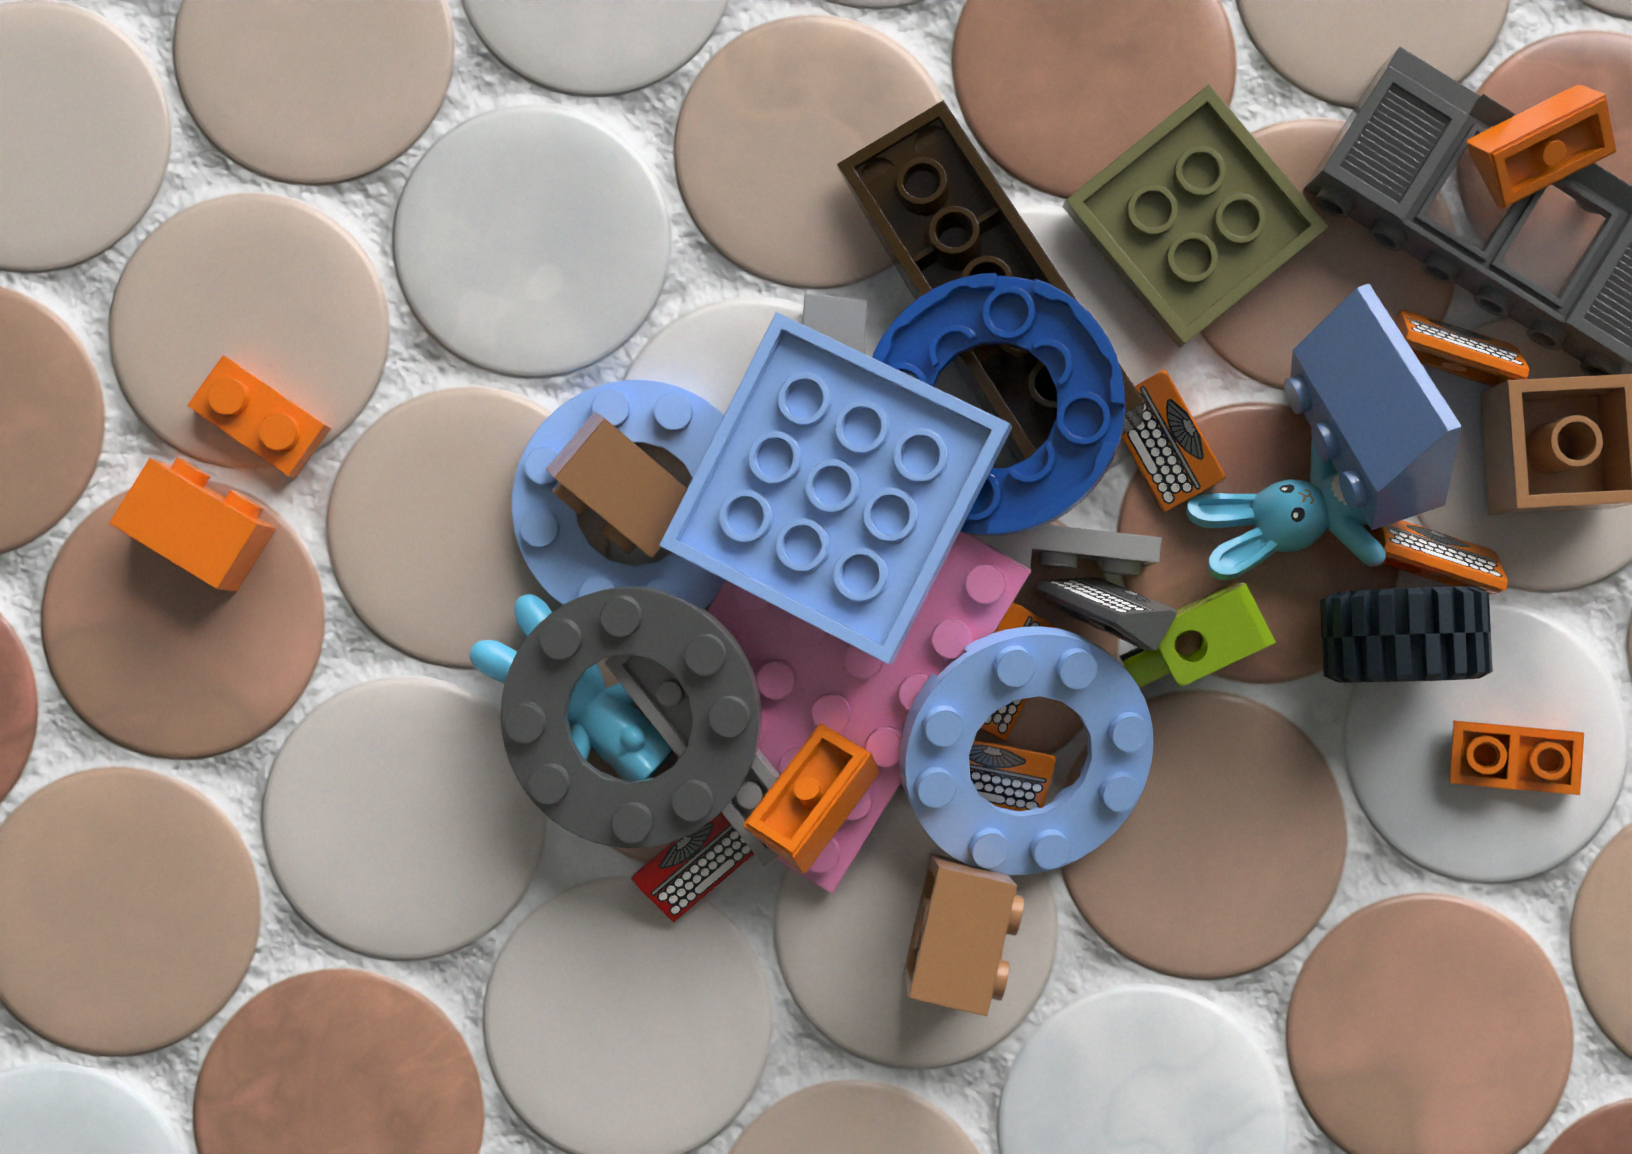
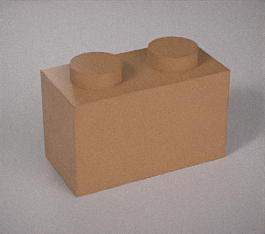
M595 411L546 468L559 481L552 489V492L579 515H582L588 507L593 509L607 521L600 532L628 555L636 546L651 558L661 548L659 544L688 489Z

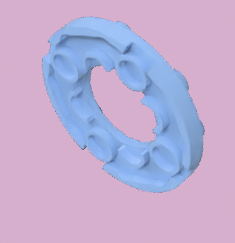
M650 380L611 382L591 388L566 401L543 421L533 434L522 454L514 478L512 491L513 526L519 548L532 574L542 587L562 605L603 589L638 586L664 590L666 593L684 599L698 608L702 607L705 609L710 606L725 579L674 553L657 563L631 566L609 560L594 549L579 526L577 512L552 492V489L559 481L546 468L595 411L633 443H643L667 450L685 464L693 478L724 415L708 401L688 390L675 385Z
M1042 626L1019 627L992 633L965 646L964 649L967 652L950 663L938 676L933 673L915 697L908 712L900 742L899 763L902 784L908 802L924 830L941 849L955 859L971 867L1007 875H1029L1063 867L1089 854L1112 836L1128 818L1144 790L1152 763L1153 727L1146 700L1130 673L1106 650L1086 637L1070 631ZM1041 696L1062 701L1078 713L1087 732L1088 755L1084 766L1081 767L1080 777L1073 785L1062 789L1055 796L1053 802L1043 808L1033 807L1031 810L1018 812L997 807L982 797L971 780L969 754L976 733L993 712L1014 700Z

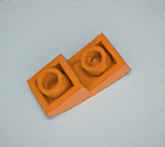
M1453 720L1449 783L1580 795L1584 732Z

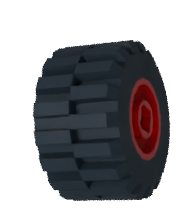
M1454 586L1335 592L1320 600L1323 676L1338 683L1480 679L1493 672L1489 593L1481 589Z

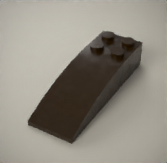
M944 100L837 164L842 177L915 300L947 282L966 276L996 273L997 276L1018 277L1032 281L1037 279L1049 283L1077 300ZM983 344L959 354L953 360V363L982 409L1011 424L1012 429L1005 444L1016 462L1019 463L1030 458L1048 439L1057 417V389L1048 369L1030 352L1009 344ZM1120 365L1125 388L1126 411L1122 435L1141 425L1145 401Z

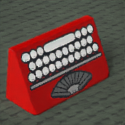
M720 812L714 819L694 833L668 844L635 872L630 879L674 923L753 856L754 853L723 813Z

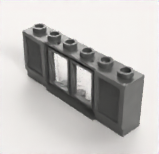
M1399 47L1379 68L1304 189L1316 196V203L1324 211L1339 218L1350 217L1369 229L1368 235L1380 246L1393 251L1403 250L1422 262V270L1433 279L1446 284L1456 283L1475 295L1474 302L1484 311L1499 317L1508 316L1528 328L1527 335L1537 344L1551 350L1561 349L1581 361L1580 368L1587 375L1632 374V186L1596 163H1593L1503 209L1498 208L1470 155L1467 140L1517 114L1485 94L1479 96L1409 51Z

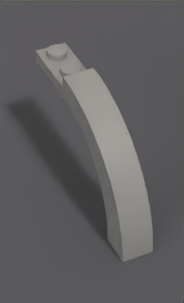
M804 293L803 325L866 354L865 325L867 300ZM1047 524L1034 530L1013 535H975L1029 569L1033 553L1040 554L1039 565L1077 569L1078 559L1103 561L1102 572L1126 576H1140L1141 566L1148 567L1159 563L1162 541L1161 537Z

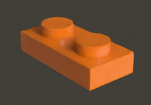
M222 355L187 405L280 471L295 479L331 429L224 355Z

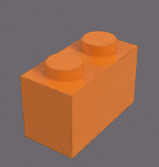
M177 457L172 465L149 458L109 524L214 588L237 592L276 530L275 527L259 518L264 508L234 490L230 489L226 497L210 489L206 484L211 476L181 458Z

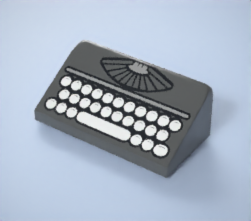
M1097 577L1041 580L1036 587L1039 595L1072 618L1148 652L1150 650H1157L1177 615L1176 609Z

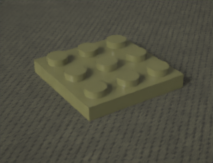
M1210 84L1067 198L1062 206L1179 348L1189 342L1329 227Z

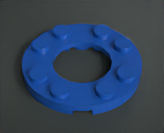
M996 273L966 276L932 289L909 305L886 330L872 358L935 387L940 373L959 354L983 344H1009L1030 352L1048 369L1057 389V417L1048 439L1030 458L1008 468L991 469L960 532L980 536L1019 534L1040 528L1070 512L1095 489L1104 477L1114 459L1124 428L1126 409L1123 376L1114 348L1101 325L1084 306L1064 291L1037 279L1032 281L1018 277L997 276Z

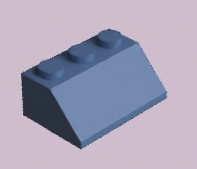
M1370 284L1357 287L1292 350L1290 378L1285 379L1284 388L1287 400L1294 413H1303L1311 426L1313 444L1318 455L1323 461L1331 460L1339 473L1340 489L1347 505L1352 510L1359 508L1371 530L1446 504L1462 426Z

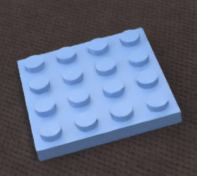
M776 312L659 546L877 659L893 665L1012 426L1010 423Z

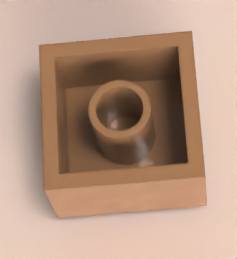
M1632 374L1507 380L1480 392L1488 515L1613 509L1632 505Z
M930 853L902 975L910 999L986 1017L988 1016L991 999L1002 1000L1009 974V961L1002 960L1006 934L1016 936L1024 907V897L1017 896V884L1007 874L971 867L957 859Z

